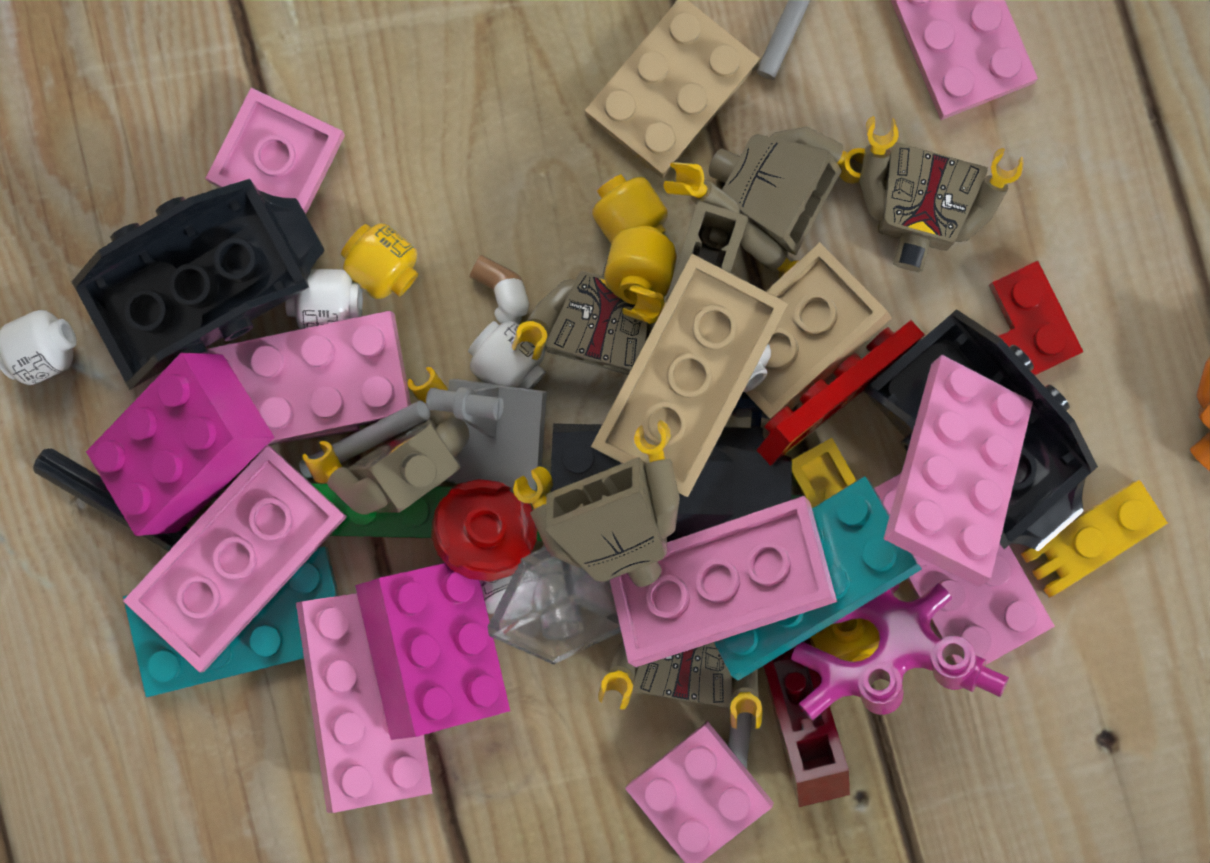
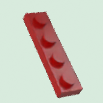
M912 320L895 333L890 327L885 328L866 346V349L869 351L866 356L861 358L855 352L833 372V375L836 377L833 382L828 385L823 379H820L810 387L799 399L803 405L795 412L789 406L779 411L764 426L770 434L758 447L757 452L770 466L860 395L870 383L915 346L925 334Z

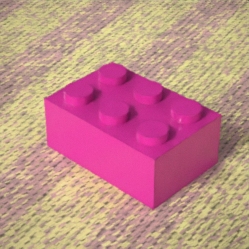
M180 353L94 442L86 453L134 535L167 534L180 531L275 437L223 354Z
M443 563L355 585L391 740L418 737L510 712L480 580L468 579L451 570Z

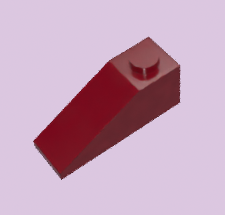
M809 638L806 639L805 641H803V642H805V643L811 645V642H810V639H809ZM793 647L763 665V670L798 806L803 807L849 796L850 783L849 768L830 706L812 721L798 705L820 686L821 676L818 672L791 660L795 649Z

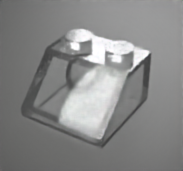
M545 545L521 559L522 562L518 565L487 626L490 637L553 665L621 632L610 580L605 582L595 581L583 568L579 569L552 557Z

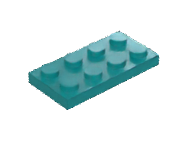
M866 476L812 508L837 602L715 641L714 644L733 678L737 680L742 679L922 570L912 553L884 540L890 514Z
M328 547L318 548L216 660L201 673L125 604L145 696L151 697L304 659L296 603L339 596Z

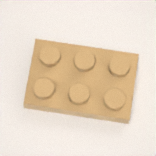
M677 0L585 109V116L661 178H664L672 168L670 163L679 160L756 68L760 58L690 1Z
M820 242L766 291L789 304L768 343L771 349V357L765 367L767 376L757 387L745 393L770 420L786 406H789L792 410L800 402L801 396L820 379L825 380L839 365L892 319L889 312Z

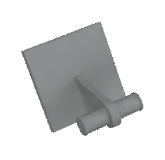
M450 379L448 391L431 388L426 397L428 410L452 412L457 419H461L466 423L470 435L468 443L458 454L461 468L444 481L458 484L476 479L499 481L511 487L510 492L514 493L513 486L516 479L525 476L530 488L537 491V484L532 478L531 470L538 466L542 467L547 392L460 379Z

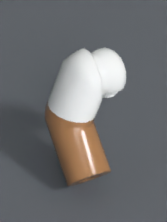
M480 255L472 268L470 278L494 290L498 304L494 314L499 323L514 321L519 324L522 316L527 314L529 307L522 278L516 272Z

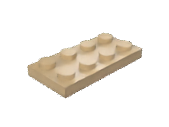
M691 254L591 447L621 463L640 457L645 465L649 463L648 454L642 453L634 443L635 432L642 425L645 440L649 444L658 445L661 442L658 421H664L668 425L671 434L669 443L663 448L665 459H671L678 492L688 497L789 303Z

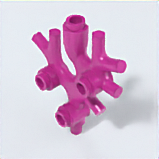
M899 583L834 622L833 624L860 618L868 620L875 625L880 637L878 648L871 656L862 661L850 662L842 660L805 642L796 645L791 660L818 672L821 676L820 686L798 704L812 721L835 701L842 697L853 695L861 697L864 706L872 713L885 715L894 712L899 708L904 697L903 675L913 668H924L933 671L936 681L947 689L959 690L964 688L973 692L978 687L998 697L1002 696L1009 677L985 667L987 660L977 656L973 646L966 639L958 636H948L940 639L932 631L930 626L931 618L952 600L950 593L940 583H937L922 597L909 602L901 601L895 597L894 593L899 588ZM955 654L962 657L963 660L959 664L951 665L945 662V658ZM879 679L890 683L883 690H876L871 687Z

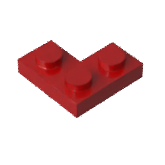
M1038 260L989 284L1010 328V331L998 337L1009 347L1016 345L1029 357L1034 366L1031 370L1034 375L1042 373L1084 352Z

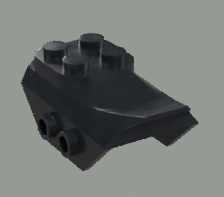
M251 179L201 193L186 200L184 197H176L160 205L155 211L157 216L141 226L139 223H132L115 231L110 236L112 242L99 249L71 282L129 390L164 371L180 353L208 354L206 346L223 337L225 341H230L244 335L254 327L251 322L253 319L309 288L308 276L325 249L296 198H282L262 192L257 189Z
M956 309L863 391L905 437L901 444L906 452L909 448L931 364L941 355L1032 401L1033 404L999 544L1003 549L1007 548L1010 544H1021L1039 551L1084 511L1082 496L1085 480L1098 466L1075 420L1067 412L1070 408L1069 403L1055 387L1049 384L1045 387L1031 372L1034 366L1029 357L1016 345L1009 347L1000 337Z
M553 423L551 453L553 486L550 492L623 464L591 447L603 424ZM724 427L689 496L686 497L679 493L680 501L676 529L667 537V542L790 501L792 491V458L784 455L770 466L757 452L758 447L765 440L763 428Z

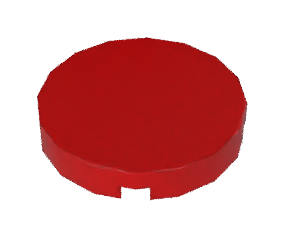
M476 479L459 483L439 502L433 515L431 538L437 555L451 570L468 579L494 581L510 577L526 564L537 541V528L530 515L533 511L531 505L518 500L514 493L510 492L511 487L499 481Z

